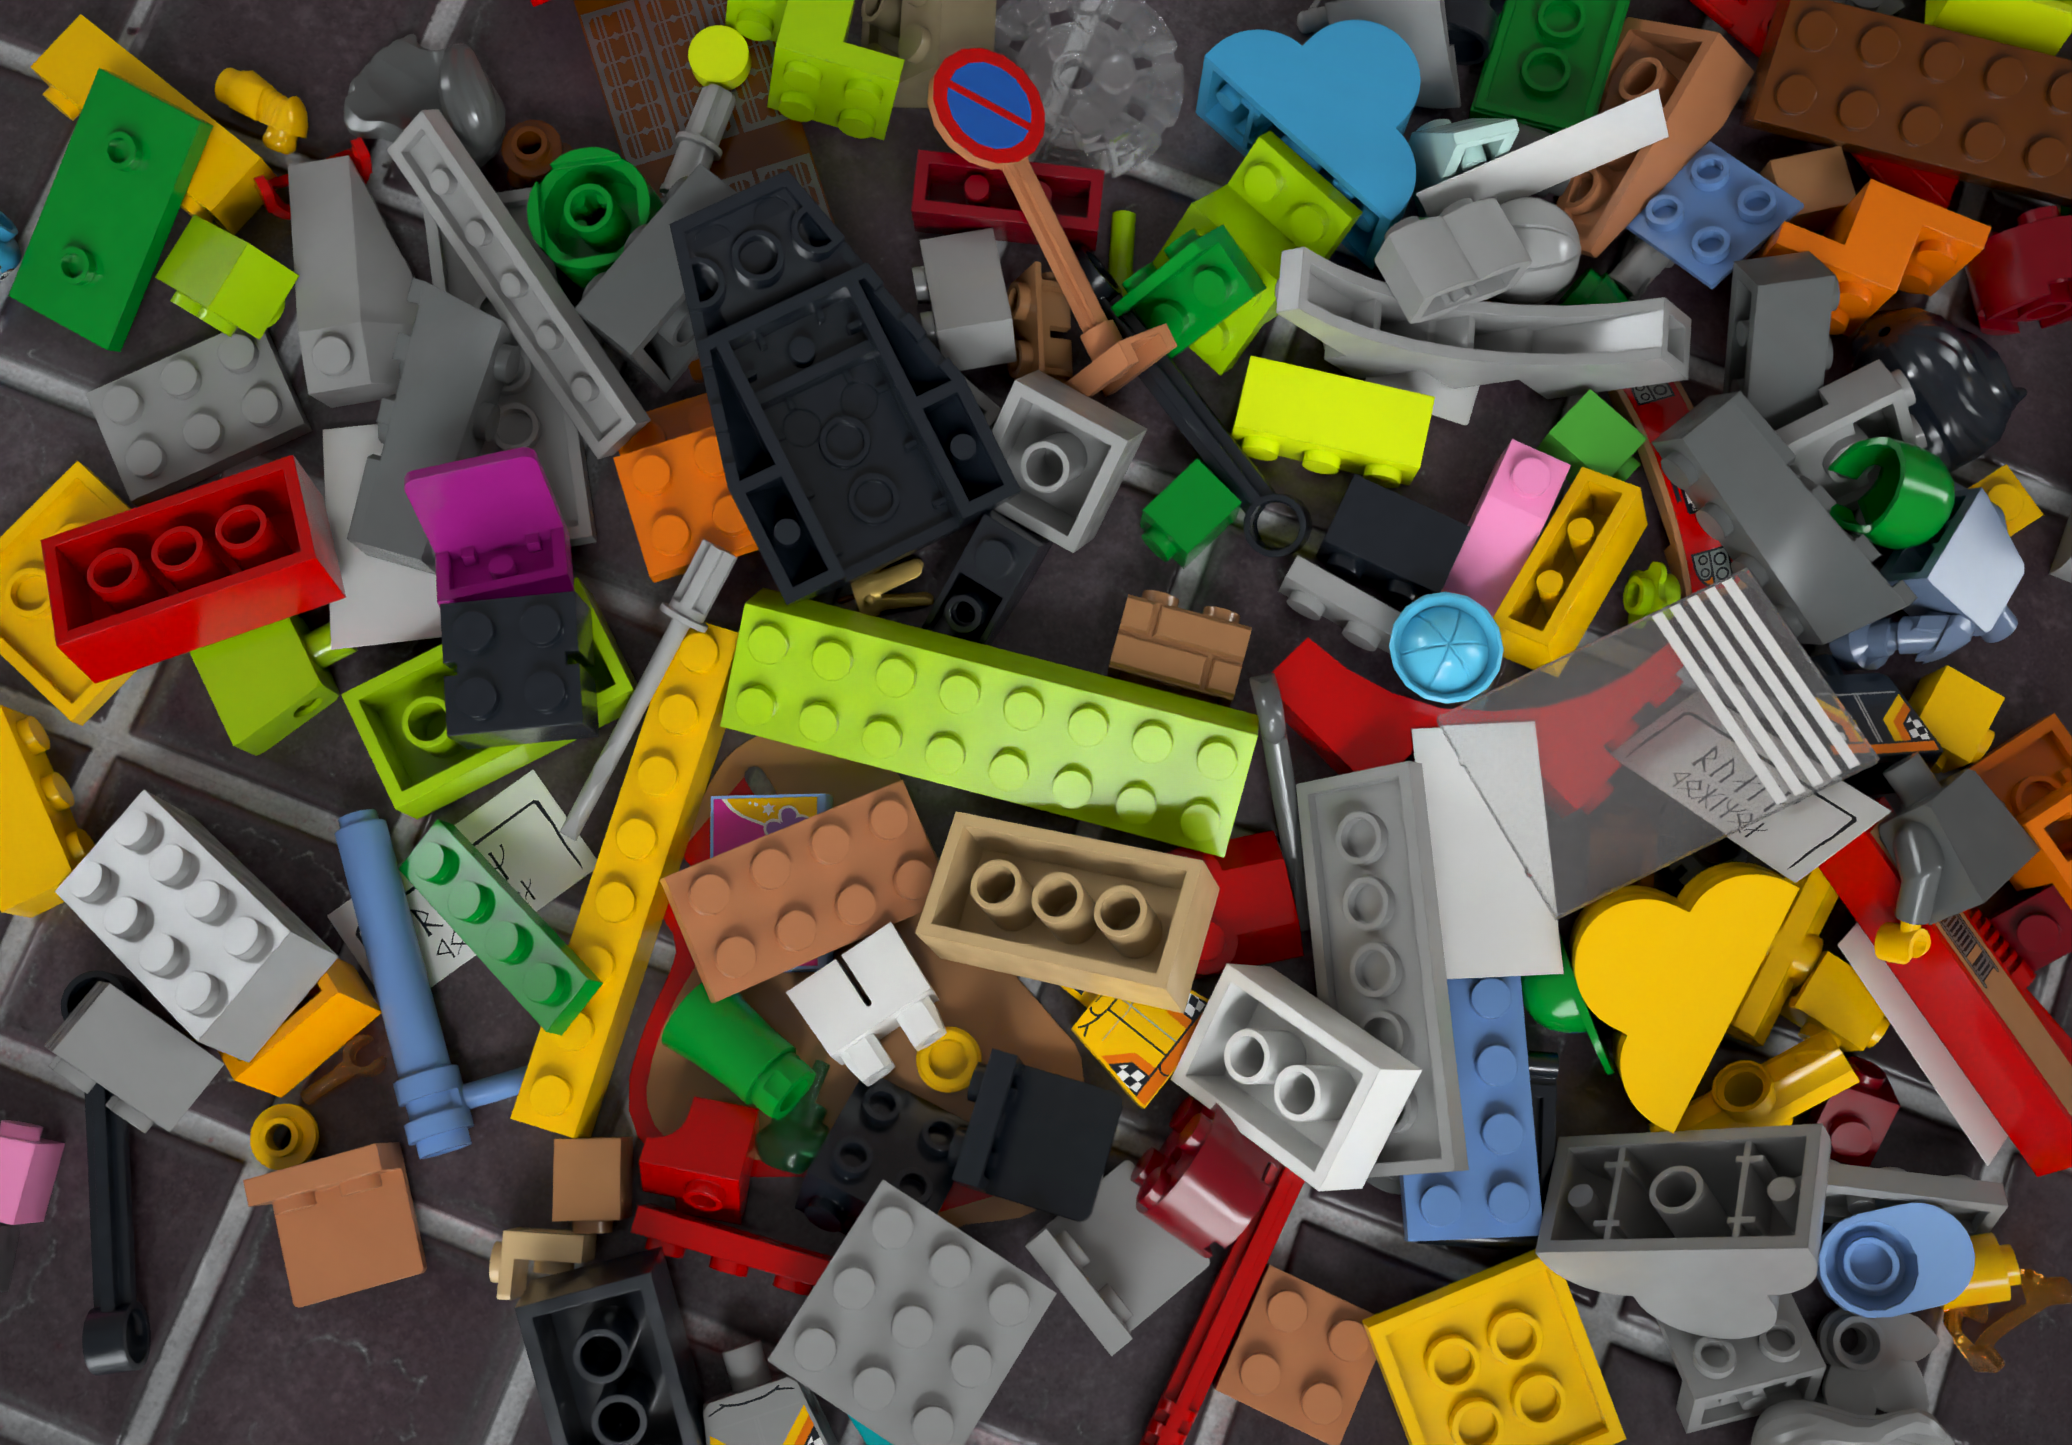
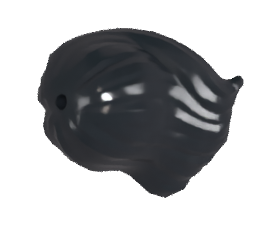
M1911 307L1875 312L1860 327L1858 334L1850 343L1852 355L1855 357L1852 372L1880 359L1890 373L1897 369L1903 372L1915 394L1916 403L1909 406L1908 409L1909 413L1919 423L1925 435L1927 447L1923 449L1938 456L1946 465L1949 473L1977 459L2000 441L2013 410L2027 395L2025 388L2014 387L1998 352L1986 341L1969 331L1955 327L1941 315L1921 308Z

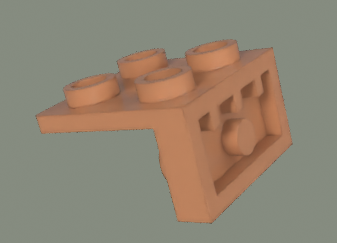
M400 1142L375 1143L243 1180L248 1207L273 1205L294 1306L298 1308L422 1274L427 1269Z

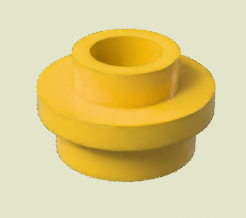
M277 1104L267 1108L257 1117L250 1132V1146L254 1156L262 1165L273 1170H281L306 1163L314 1154L319 1140L316 1120L308 1110L295 1104ZM282 1124L291 1131L290 1144L283 1150L279 1149L273 1141V1134L276 1128Z

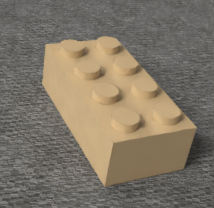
M956 811L915 934L941 959L1184 1014L1220 888L1203 860Z

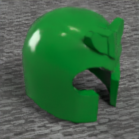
M1874 437L1857 441L1829 465V471L1857 480L1867 467L1875 464L1881 466L1877 480L1857 500L1866 525H1860L1855 520L1852 510L1839 504L1832 506L1829 513L1843 530L1857 537L1864 534L1870 543L1891 549L1914 547L1923 544L1938 533L1950 517L1955 498L1954 481L1941 459L1926 449L1889 437Z

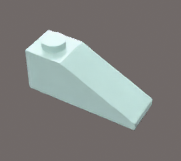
M1471 118L1451 123L1449 119H1437L1422 125L1416 132H1412L1408 142L1416 163V182L1412 194L1419 217H1428L1416 193L1508 154L1520 131L1516 119Z

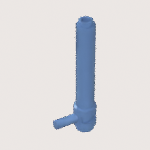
M375 809L360 810L346 814L338 819L340 829L334 834L399 1078L393 1083L398 1106L406 1107L410 1121L404 1125L408 1144L416 1145L420 1160L439 1156L472 1144L468 1129L474 1126L470 1109L518 1095L528 1065L463 1084L459 1066L450 1062L387 822L384 819H379Z

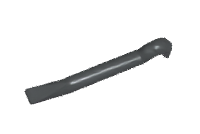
M1268 673L1250 677L1249 681L1260 725L1282 854L1299 919L1300 931L1311 929L1296 781L1286 733V721L1280 690L1275 674Z

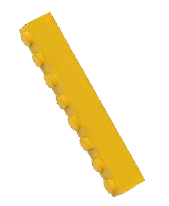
M706 623L708 629L705 633L689 628L650 701L568 945L603 984L562 1036L546 1032L542 1027L540 1028L510 1119L571 1138L592 1136L669 902L660 879L676 873L680 869L726 728L720 727L739 632Z

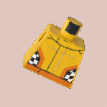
M1061 986L1087 1008L1072 1027V1032L1132 1101L1140 1108L1145 1109L1176 1070L1209 999L1191 990L1183 1014Z

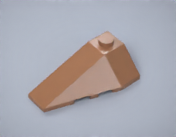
M1627 17L1624 21L1597 115L1659 89L1669 137L1571 178L1565 192L1558 198L1556 205L1564 210L1573 220L1579 233L1581 254L1597 258L1647 206L1648 202L1676 176L1726 122L1752 78L1754 71L1719 32Z

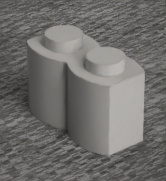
M1463 198L1446 207L1438 217L1422 220L1418 216L1407 217L1394 224L1384 236L1385 241L1374 258L1378 269L1409 323L1427 321L1450 312L1462 304L1480 302L1503 293L1518 283L1532 263V259L1496 198L1482 199L1475 202L1471 198Z

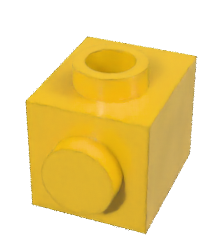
M1948 665L1922 677L1908 702L1940 743L1944 751L1930 770L1932 773H1946L1970 763L1975 764L1985 755L1995 736V732L1989 728L2005 699L2002 695Z
M1829 951L1821 952L1817 963L1806 980L1797 988H1792L1780 1013L1801 1027L1798 1036L1803 1041L1827 1029L1842 1052L1864 1051L1866 1047H1873L1883 1037L1890 1025L1889 1020L1853 967Z

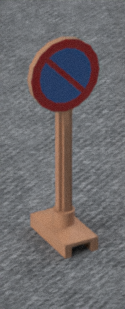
M984 48L961 49L946 57L929 81L927 104L934 127L946 144L968 162L989 169H1000L1004 173L1083 332L1080 339L1092 361L1068 380L1065 385L1089 398L1101 390L1105 397L1114 394L1176 348L1177 344L1166 323L1123 339L1114 320L1107 319L1028 160L1044 136L1045 110L1039 91L1025 71L1006 56Z

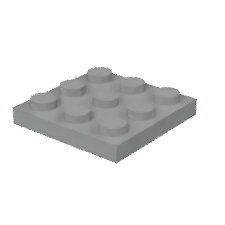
M883 1179L767 1361L893 1445H964L1057 1293Z

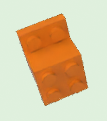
M1870 179L1825 229L1823 236L1784 221L1753 259L1810 251L1836 275L1839 283L1840 301L1837 309L1831 313L1829 334H1843L1849 337L1888 301L1898 289L1911 294H1925L1931 297L1984 249L1992 227Z
M707 393L647 411L646 413L651 421L618 450L620 456L613 459L651 580L656 583L686 573L703 539L728 550L737 557L757 551L758 548L728 490Z
M2053 713L2039 719L1984 755L1977 763L1970 764L1964 769L1976 771L1997 798L2005 803L2008 811L2040 849L2036 855L2009 879L2016 891L2053 883L2072 910V736L2057 715Z

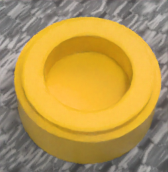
M945 1027L947 1033L927 1048L917 1051L916 1066L920 1077L929 1087L940 1092L954 1093L969 1087L978 1062H982V1052L978 1042L968 1032L957 1027Z

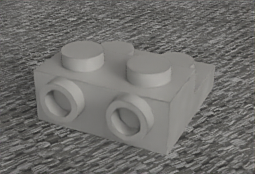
M1880 359L1818 389L1823 404L1822 408L1775 431L1796 455L1794 463L1789 466L1796 475L1805 476L1817 485L1821 484L1836 504L1847 507L1852 511L1860 508L1857 500L1877 480L1881 466L1875 464L1867 467L1857 480L1848 479L1829 471V465L1857 441L1874 437H1889L1921 448L1927 447V441L1919 423L1909 413L1908 407L1916 403L1915 394L1909 381L1899 369L1890 373Z

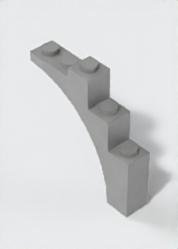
M1306 247L1284 250L1281 254L1280 276L1275 286L1276 313L1321 340L1325 349L1324 360L1355 379L1423 370L1444 385L1454 389L1520 380L1546 399L1582 395L1589 389L1596 393L1688 380L1692 319L1665 297L1621 303L1567 306L1521 305L1480 301L1472 304H1462L1450 312L1427 321L1409 323L1386 282L1372 279L1336 265Z

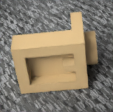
M516 1227L503 1230L502 1242H495L489 1264L490 1281L498 1283L497 1299L513 1300L523 1295L526 1290L529 1260H534L533 1272L557 1274L573 1270L575 1263L581 1264L595 1259L597 1234H574L572 1230Z

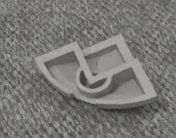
M1337 0L1325 3L1330 25L1345 20L1372 21L1393 30L1409 45L1417 59L1421 77L1420 91L1415 106L1440 109L1461 106L1454 44H1449L1444 0Z

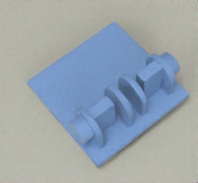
M1709 141L1648 202L1647 206L1629 223L1626 229L1710 289H1713L1733 271L1734 261L1746 260L1756 250L1759 251L1784 221L1788 222L1804 208V204Z

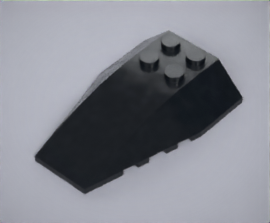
M788 170L669 224L728 490L787 606L833 591L859 580L961 530L982 517L985 513L992 511L1021 493V489L963 374L949 358H945L926 336L927 332L910 312H905L883 286L882 279L867 262L864 263L846 243L845 236Z

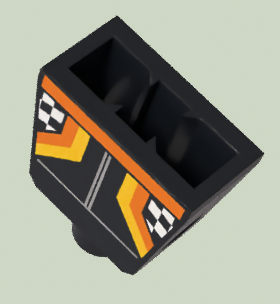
M1829 654L1812 657L1800 667L1799 676L1855 755L1860 765L1849 769L1796 691L1791 699L1842 773L1835 777L1865 795L1895 793L1882 774L1884 770L1916 752L1920 754L1931 770L1944 752L1940 743L1890 677L1881 673L1844 675L1835 657ZM1784 710L1781 719L1807 758L1826 770L1786 710Z

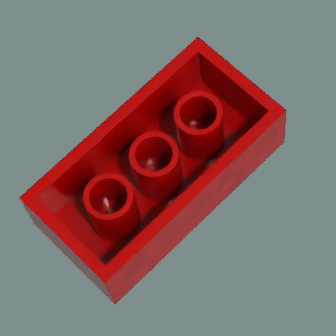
M294 455L40 540L56 646L95 684L346 598L324 498Z

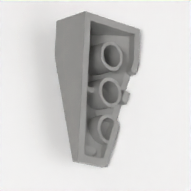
M349 155L288 165L294 273L299 275L295 282L297 324L308 394L330 408L382 400V398L388 399L391 395L397 394L400 382V361L392 359L398 333L411 336L419 304L407 301L412 278H415V275L397 247L386 226L384 217Z

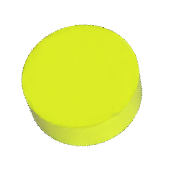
M723 25L710 26L696 34L690 43L688 50L689 63L696 80L702 86L716 84L729 91L740 86L748 77L751 70V56L746 40L737 30Z

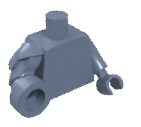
M1954 482V506L1949 519L1940 531L1923 544L1905 549H1894L1880 571L1881 575L1891 586L1903 580L1918 598L1902 609L1909 616H1903L1899 622H1893L1891 618L1883 617L1829 642L1832 656L1835 657L1840 667L1847 671L1877 670L1886 663L1895 650H1899V654H1917L1915 661L1925 664L1944 658L1965 646L1972 636H1980L1985 642L1994 643L2007 638L2014 632L2018 625V620L2007 606V603L2024 575V562L2008 534L2003 510L1990 501L1982 487L1967 489Z

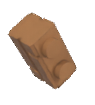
M1144 590L1141 597L1128 594L1107 676L1230 707L1236 692L1252 627L1239 624L1240 615L1224 608L1206 606L1202 614L1178 608L1179 599L1164 592Z

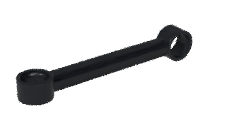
M1084 246L1080 247L1075 252V255L1107 319L1114 320L1122 338L1125 339L1149 330L1134 310L1119 318L1115 316L1110 307L1123 298L1120 286L1089 249ZM1166 354L1138 375L1215 476L1242 502L1240 508L1245 513L1243 528L1249 545L1256 552L1268 557L1286 556L1300 550L1308 541L1312 530V519L1308 508L1301 500L1292 495L1277 494L1171 357ZM1269 503H1283L1297 513L1300 528L1298 536L1292 544L1282 548H1271L1262 541L1258 532L1257 522L1260 513Z
M88 971L74 978L64 990L61 999V1014L65 1021L98 981L111 982L116 988L140 1005H142L141 993L135 983L125 976L105 971ZM98 1083L94 1085L88 1094L85 1093L94 1307L85 1318L82 1333L84 1359L89 1371L95 1376L141 1370L147 1362L151 1345L149 1318L144 1306L137 1301L129 1125L126 1120L105 1106L114 1094Z

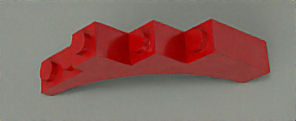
M1309 637L1271 673H1274L1276 676L1286 723L1338 775L1405 762L1407 757L1415 762L1411 729L1534 723L1543 801L1560 820H1563L1578 810L1587 817L1613 793L1614 789L1607 781L1621 766L1603 747L1611 754L1616 752L1639 729V726L1631 719L1647 703L1654 710H1657L1682 686L1683 683L1675 675L1684 667V664L1669 643L1630 675L1590 696L1545 709L1503 713H1483L1440 708L1394 694L1344 667Z

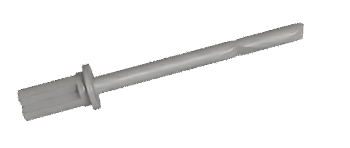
M703 539L670 603L662 602L659 609L671 617L672 620L559 832L577 841L689 628L703 633L708 629V625L704 623V620L738 558L728 550Z

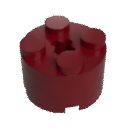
M2044 206L2021 214L2017 218L2018 226L2000 233H1989L1984 249L1964 266L1980 332L1995 336L2020 333L2019 321L2039 320L2040 327L2043 329L2072 320V215L2060 216L2057 206Z
M1190 1095L1179 1105L1172 1116L1169 1125L1173 1129L1159 1151L1151 1147L1142 1155L1133 1169L1130 1180L1140 1187L1136 1197V1209L1138 1212L1202 1257L1210 1258L1213 1256L1210 1244L1215 1241L1223 1248H1227L1251 1222L1271 1188L1269 1184L1261 1179L1267 1163L1269 1162L1279 1169L1280 1162L1243 1135L1217 1103L1209 1109Z

